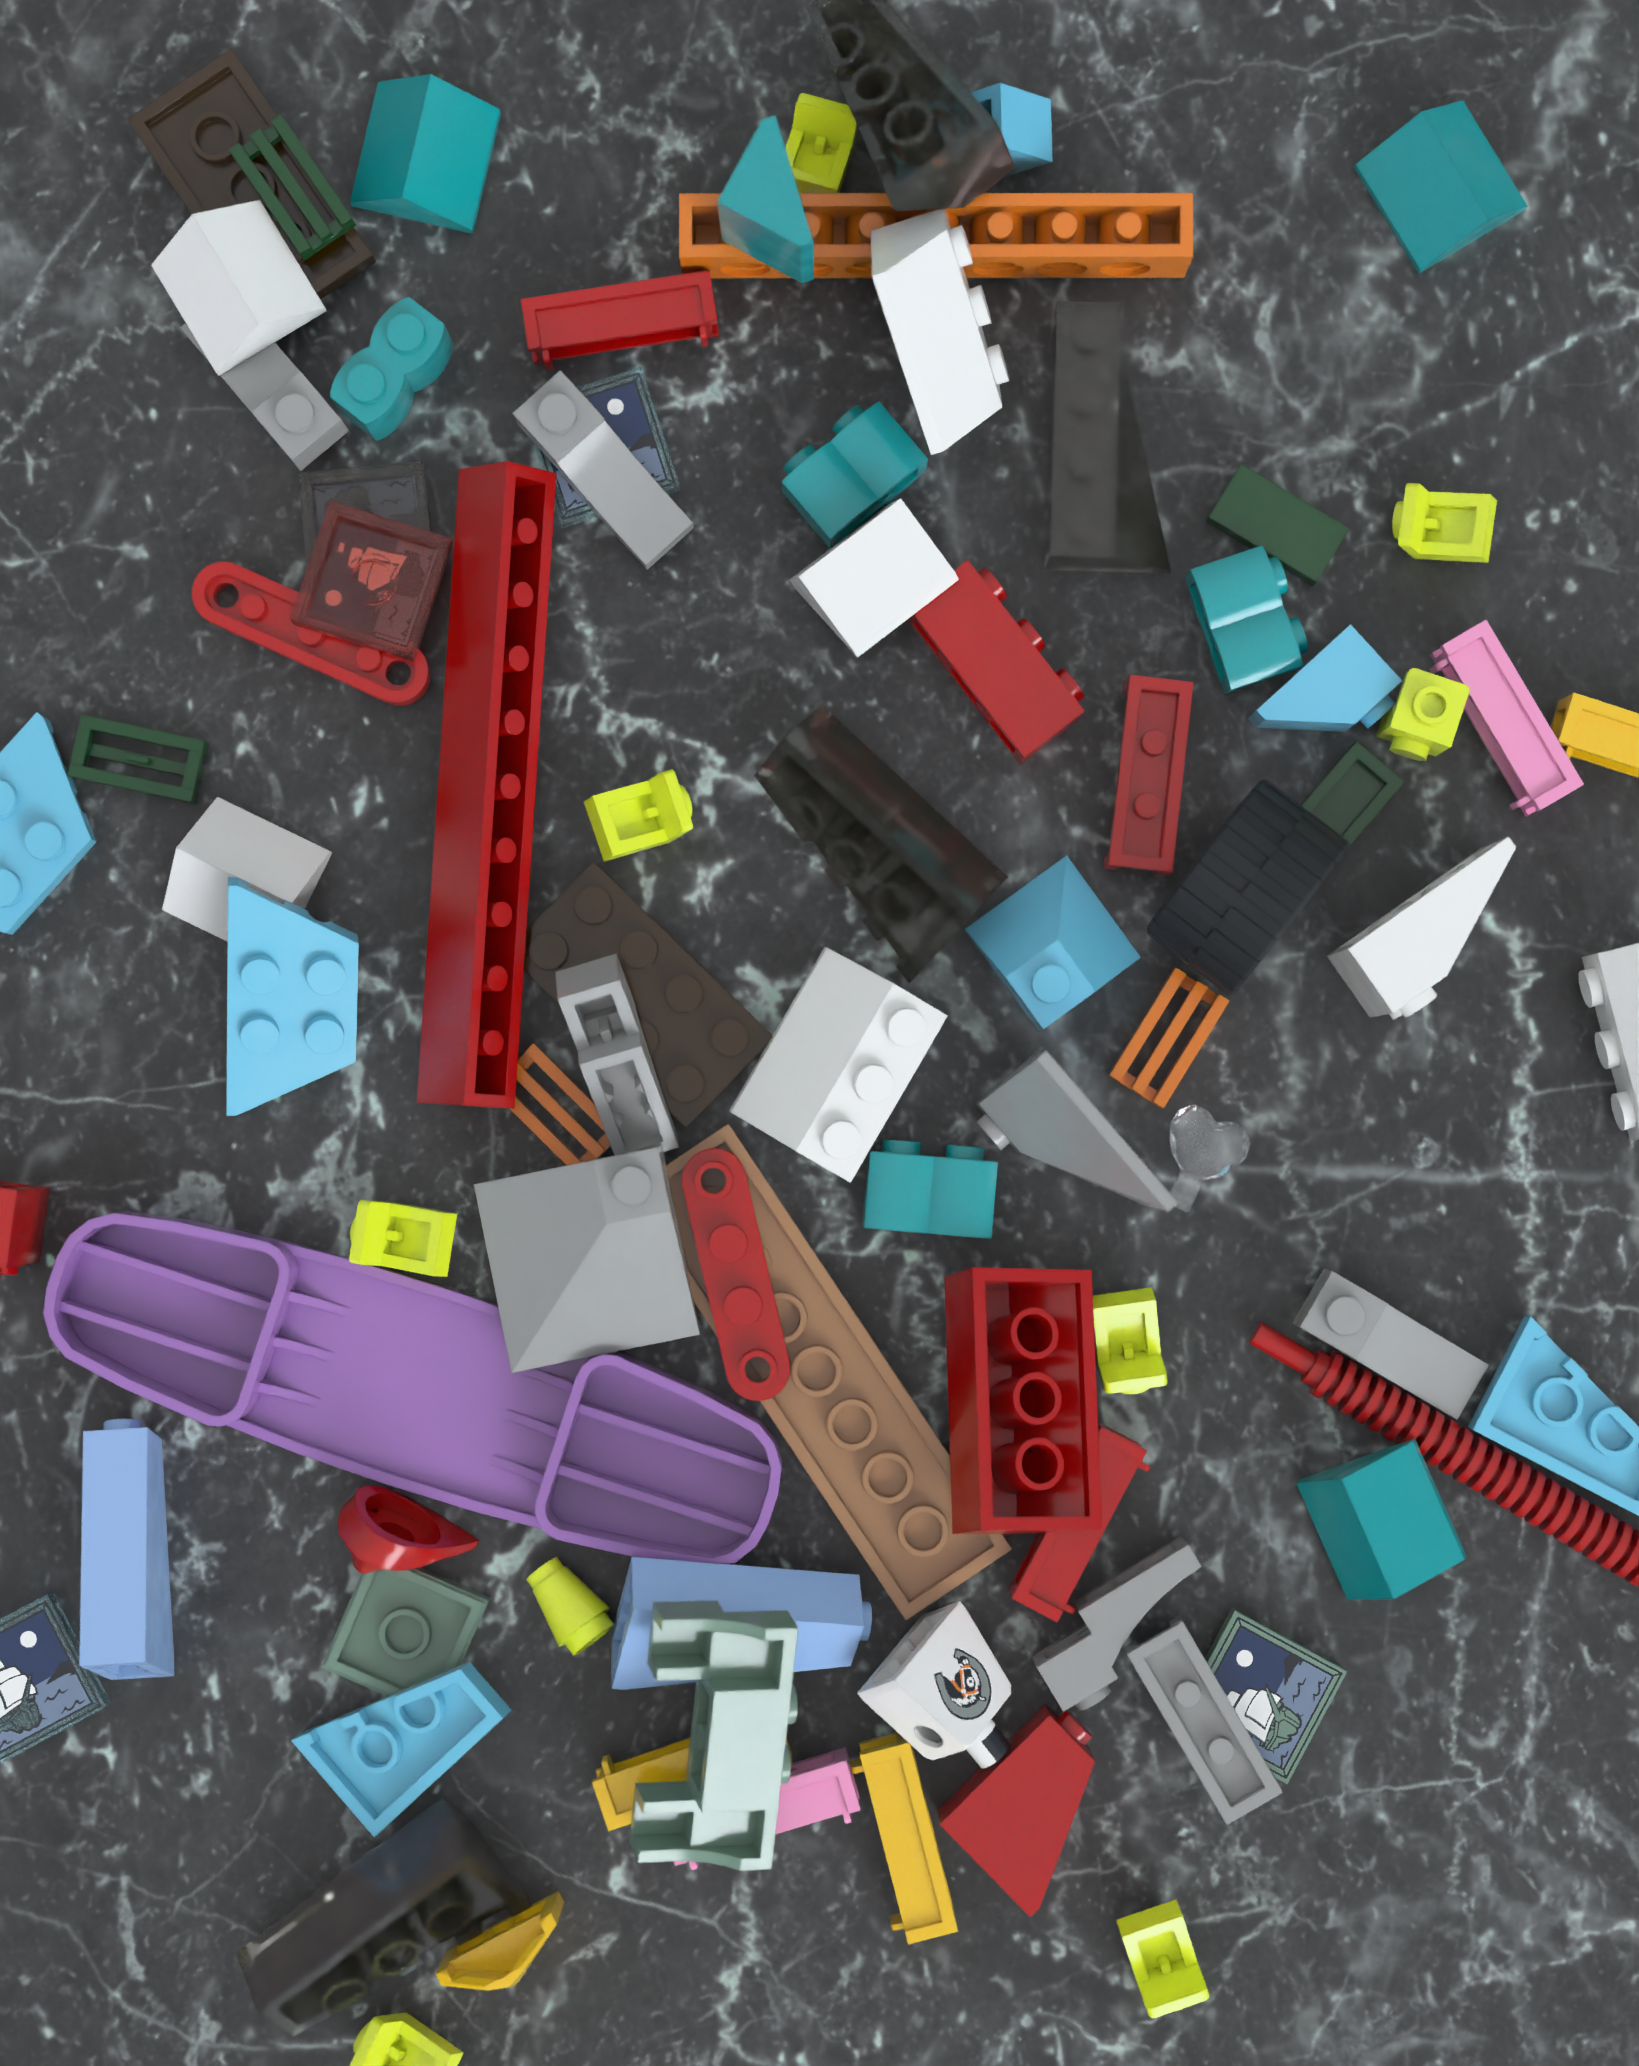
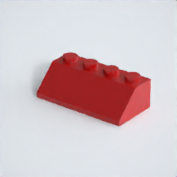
M972 1267L944 1277L952 1534H1021L1103 1530L1092 1270Z

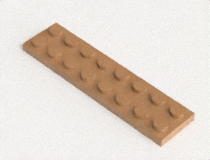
M727 1124L666 1165L694 1303L717 1336L682 1188V1174L685 1165L695 1154L710 1148H720L734 1154L741 1161L746 1172L790 1359V1375L785 1387L776 1396L760 1402L904 1619L908 1620L1008 1553L1012 1548L1003 1534H952L950 1454L730 1124ZM709 1168L702 1175V1185L708 1192L718 1193L726 1185V1176L720 1169ZM762 1357L751 1358L745 1366L747 1375L757 1381L765 1379L771 1370L768 1361Z

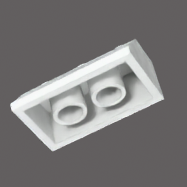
M945 207L870 231L872 278L931 455L946 450L1001 409L1000 384L1010 381L1000 345L988 347L982 326L992 322L981 285L969 288L964 272V266L973 264L964 228L961 225L951 229Z
M1638 942L1584 956L1582 960L1585 970L1579 971V985L1583 999L1589 1008L1595 1007L1601 1031L1595 1033L1596 1051L1602 1066L1605 1069L1611 1068L1617 1093L1611 1095L1613 1115L1620 1130L1628 1131L1630 1140H1639Z
M824 947L729 1111L851 1183L948 1015L887 979Z

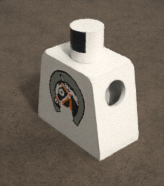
M960 1601L921 1615L857 1693L868 1706L925 1758L935 1760L967 1750L981 1768H986L1002 1758L1010 1748L1011 1743L993 1722L992 1718L1011 1695V1683L967 1609Z

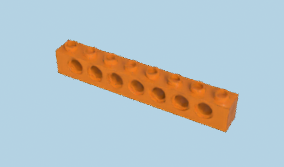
M679 193V260L682 274L710 270L711 278H791L722 241L717 204L722 193ZM799 193L814 243V278H872L870 231L944 207L951 229L962 225L968 240L973 264L963 267L966 278H1184L1193 258V193Z

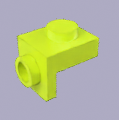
M806 93L799 95L795 106L792 129L785 147L799 193L840 192L853 153L860 114L858 108Z
M1407 483L1404 501H1398L1393 512L1392 529L1394 538L1398 539V545L1414 559L1488 563L1497 500L1491 494L1429 492L1421 484Z
M1411 668L1405 675L1396 704L1383 715L1376 737L1391 741L1390 751L1409 759L1426 761L1428 754L1433 756L1441 754L1452 746L1469 695V687L1417 668Z
M673 769L660 772L648 781L593 795L584 801L603 861L670 843L693 829L691 820L692 803L687 790L679 784Z
M360 1200L357 1205L356 1217L350 1229L351 1249L349 1261L359 1265L384 1266L429 1276L447 1277L457 1214L396 1202Z
M1152 1287L1094 1295L1095 1360L1104 1392L1107 1394L1119 1392L1123 1394H1139L1149 1388L1167 1385V1372L1161 1356L1156 1299Z
M1177 1899L1116 1920L1150 2018H1156L1208 2000L1210 1995L1197 1962Z
M406 2012L375 2016L359 2032L354 2042L353 2052L355 2055L349 2066H458L464 2052Z

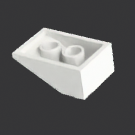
M1509 837L1480 848L1327 955L1369 1017L1389 1014L1393 1020L1401 1015H1404L1406 1018L1438 996L1432 986L1448 975L1516 849V846Z

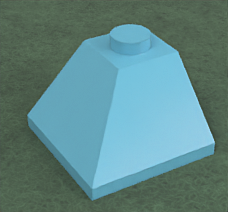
M1068 856L1062 858L964 929L1037 1031L1045 1029L1141 958Z

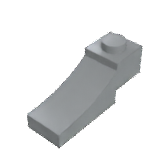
M187 324L180 327L207 359ZM275 342L220 375L300 471L349 431L341 418Z
M561 370L513 412L517 425L556 466L567 483L647 570L694 528L693 522L647 472L606 423L604 417Z
M617 954L555 972L557 999L578 1050L579 1066L614 1155L663 1146L664 1152L679 1148L677 1131L661 1090L637 1015L636 1005Z
M1323 1269L1292 1323L1457 1420L1489 1364L1419 1324L1380 1298L1327 1269Z
M1179 1536L1074 1600L1073 1603L1085 1624L1032 1656L1038 1671L1063 1712L1076 1705L1079 1711L1085 1710L1110 1694L1111 1689L1108 1684L1118 1679L1112 1666L1132 1630L1163 1595L1184 1578L1202 1567L1182 1536Z

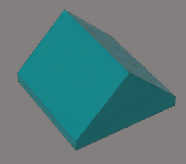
M432 74L378 82L350 199L351 206L473 234L501 116L500 109Z
M1463 100L1421 111L1354 166V170L1418 274L1525 211L1528 207Z
M776 115L762 119L717 201L722 241L796 281L804 283L814 280V243Z
M1415 1438L1307 1476L1296 1482L1347 1600L1395 1599L1464 1561L1466 1558L1465 1551Z

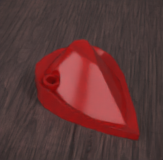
M366 1485L358 1488L354 1496L343 1504L337 1519L339 1535L347 1549L352 1553L353 1566L360 1573L420 1568L441 1559L458 1556L475 1549L479 1542L477 1538L441 1515L405 1495L381 1486Z

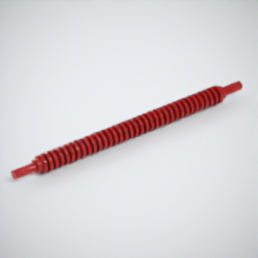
M1263 1322L1257 1325L1249 1339V1344L1302 1374L1300 1381L1310 1386L1309 1394L1319 1399L1325 1393L1323 1402L1331 1407H1334L1339 1402L1338 1411L1347 1416L1353 1411V1420L1360 1424L1367 1420L1366 1427L1375 1433L1381 1430V1436L1389 1441L1395 1439L1396 1445L1415 1438L1425 1462L1433 1467L1438 1465V1470L1446 1475L1453 1473V1479L1461 1484L1467 1482L1468 1488L1475 1492L1481 1491V1495L1490 1501L1496 1499V1504L1505 1510L1510 1508V1513L1519 1518L1524 1517L1525 1521L1534 1527L1539 1525V1530L1548 1535L1553 1534V1538L1563 1544L1568 1542V1547L1576 1552L1582 1551V1555L1592 1561L1596 1560L1598 1565L1607 1570L1611 1568L1613 1574L1620 1578L1625 1577V1580L1636 1587L1639 1586V1530H1633L1632 1526L1624 1521L1618 1522L1616 1516L1609 1512L1604 1513V1510L1595 1504L1589 1505V1500L1580 1495L1575 1496V1492L1567 1487L1560 1488V1483L1551 1478L1546 1480L1545 1474L1536 1469L1531 1471V1466L1522 1461L1517 1463V1458L1506 1452L1502 1455L1501 1448L1494 1444L1488 1446V1441L1478 1435L1473 1438L1472 1431L1465 1427L1459 1429V1424L1448 1418L1444 1421L1443 1414L1436 1410L1430 1412V1406L1420 1401L1415 1405L1416 1398L1408 1393L1400 1397L1401 1389L1392 1384L1386 1388L1387 1381L1381 1377L1376 1376L1371 1380L1372 1372L1362 1367L1356 1373L1358 1364L1350 1359H1347L1342 1364L1343 1355L1333 1350L1328 1354L1318 1349L1314 1353Z

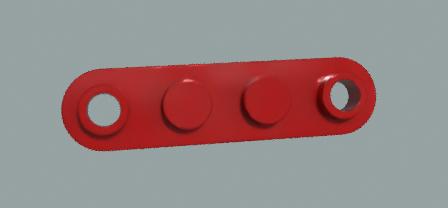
M216 562L201 570L194 580L192 587L193 604L198 613L209 623L390 705L405 706L419 700L426 693L430 685V664L417 646L411 658L301 624L299 621L308 596L231 562ZM228 587L236 588L238 590L237 602L229 608L220 607L218 597L221 591ZM309 597L302 620L307 618L313 598ZM312 620L304 621V623L409 655L408 650ZM412 643L409 647V651L411 654L414 648V644ZM398 664L408 665L411 670L409 680L403 685L391 684L389 680L391 669Z
M720 1148L702 1150L691 1157L685 1165L682 1174V1188L726 1376L732 1389L743 1398L752 1401L767 1400L776 1396L785 1387L790 1375V1359L746 1172L741 1161L731 1152ZM709 1168L720 1169L726 1176V1185L718 1193L708 1192L702 1185V1175ZM762 1357L768 1361L771 1370L765 1379L757 1381L747 1375L745 1366L751 1358Z

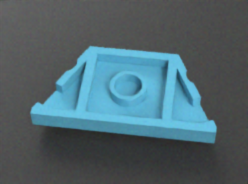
M38 712L34 714L0 752V932L11 935L16 932L97 842L86 813L82 812L77 800L76 786L73 778L68 776L69 768L64 766L52 735L54 733L52 724L44 715Z
M228 877L226 1116H237L356 1062L358 934L330 921H318L309 914L308 910L287 900H284L283 903L275 901L250 889L249 882L239 877Z

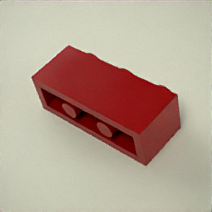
M967 560L954 570L959 580L908 618V621L1019 765H1021L1080 720L1085 711L1078 702L1084 699L1085 696L1079 685L1064 668L1054 672L1040 654L1046 648V645L1030 622L1024 617L1016 622L1001 603L1007 598V595L994 575L985 567L977 572L969 560Z

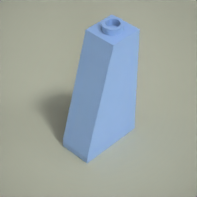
M136 1419L108 1420L103 1423V1430L83 1431L79 1666L110 1680L174 1676L162 1439L148 1427H143V1422Z
M631 1557L614 1622L615 1626L610 1637L612 1689L628 1690L696 1682V1680H655L647 1664L653 1602L718 1601L724 1612L788 1610L798 1626L793 1672L851 1666L859 1641H867L870 1635L872 1624L870 1602L862 1601L860 1577L856 1574Z

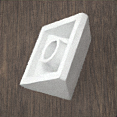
M260 200L192 214L151 265L218 376L327 311Z
M900 498L889 503L792 577L790 582L858 658L959 579Z
M217 797L176 847L162 910L228 942V877H239L249 882L250 889L280 903L287 900L305 909L332 852Z

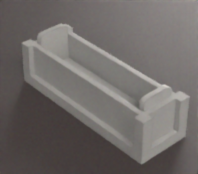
M1178 1615L1169 1621L1171 1627L1140 1645L1134 1641L1125 1646V1649L1226 1825L1280 1795L1283 1791L1189 1633L1183 1619Z

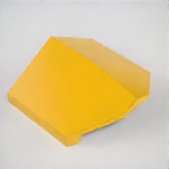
M557 1891L447 1949L436 1971V1976L441 1986L487 1991L515 1986L558 1923L564 1905L560 1892Z

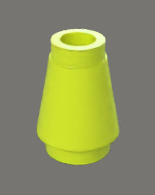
M554 1557L543 1564L526 1579L533 1588V1593L558 1646L566 1645L573 1656L590 1647L615 1626L607 1615L611 1608L568 1567L564 1566L558 1557Z

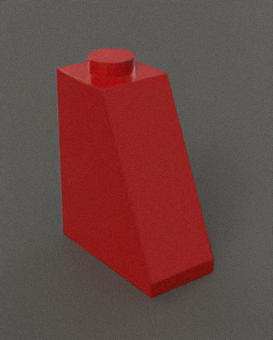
M1046 1703L1008 1739L1011 1745L1002 1758L989 1767H980L937 1810L939 1825L1029 1917L1040 1909L1095 1764L1091 1750L1086 1745L1092 1738L1090 1732L1070 1711L1066 1710L1058 1716Z

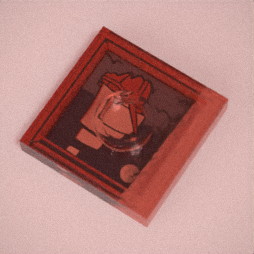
M330 501L290 617L292 624L414 662L453 547L452 538Z

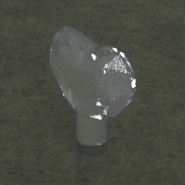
M1195 1104L1177 1111L1170 1122L1169 1136L1172 1155L1180 1168V1172L1170 1191V1194L1178 1202L1174 1207L1189 1213L1203 1180L1222 1177L1246 1159L1251 1142L1245 1127L1232 1121L1216 1122L1208 1110Z

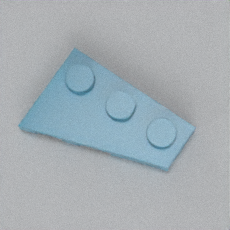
M1524 1315L1468 1428L1639 1516V1426L1588 1378V1374L1546 1335L1547 1332L1531 1316Z
M468 1662L306 1730L291 1741L372 1836L375 1837L512 1710L476 1668Z

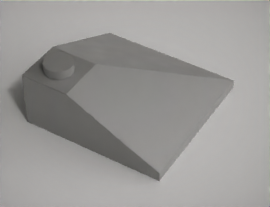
M1047 1051L1032 1055L976 1103L984 1113L976 1123L1000 1151L1010 1143L1017 1152L1148 1207L1168 1212L1178 1204Z
M663 1146L474 1184L511 1373L700 1335Z

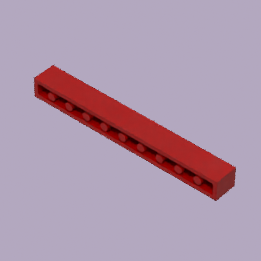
M509 461L459 469L417 1103L515 1109L557 473Z

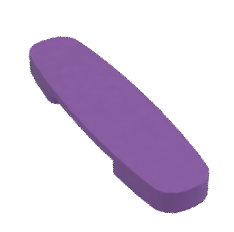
M123 1211L89 1219L71 1233L56 1258L46 1288L43 1315L50 1339L65 1358L130 1392L205 1425L217 1427L226 1425L294 1453L386 1485L474 1512L542 1529L547 1535L556 1540L632 1557L732 1564L757 1546L769 1524L779 1493L782 1458L777 1440L763 1420L755 1414L702 1386L622 1351L511 1373L498 1304L384 1267L354 1264L349 1261V1257L194 1220Z

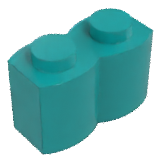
M410 297L404 298L391 306L376 324L371 336L370 346L350 357L338 371L333 381L330 398L341 414L375 441L381 440L393 433L409 414L415 392L433 383L444 371L451 358L454 343L445 324Z
M880 402L875 403L866 411L861 405L850 409L833 426L832 431L836 436L818 450L812 444L806 446L795 454L783 468L787 476L782 480V493L829 549L867 521L877 510L902 493L927 469L928 458Z
M1263 545L1188 571L1185 575L1189 595L1205 635L1208 651L1224 695L1295 672L1303 666L1301 655L1308 653L1307 638L1298 617L1289 619L1283 607L1281 595L1288 592V584L1278 557L1268 558Z
M883 1139L882 1152H868L862 1222L864 1228L992 1239L998 1162L984 1160V1148L946 1145V1157L920 1155L921 1142Z

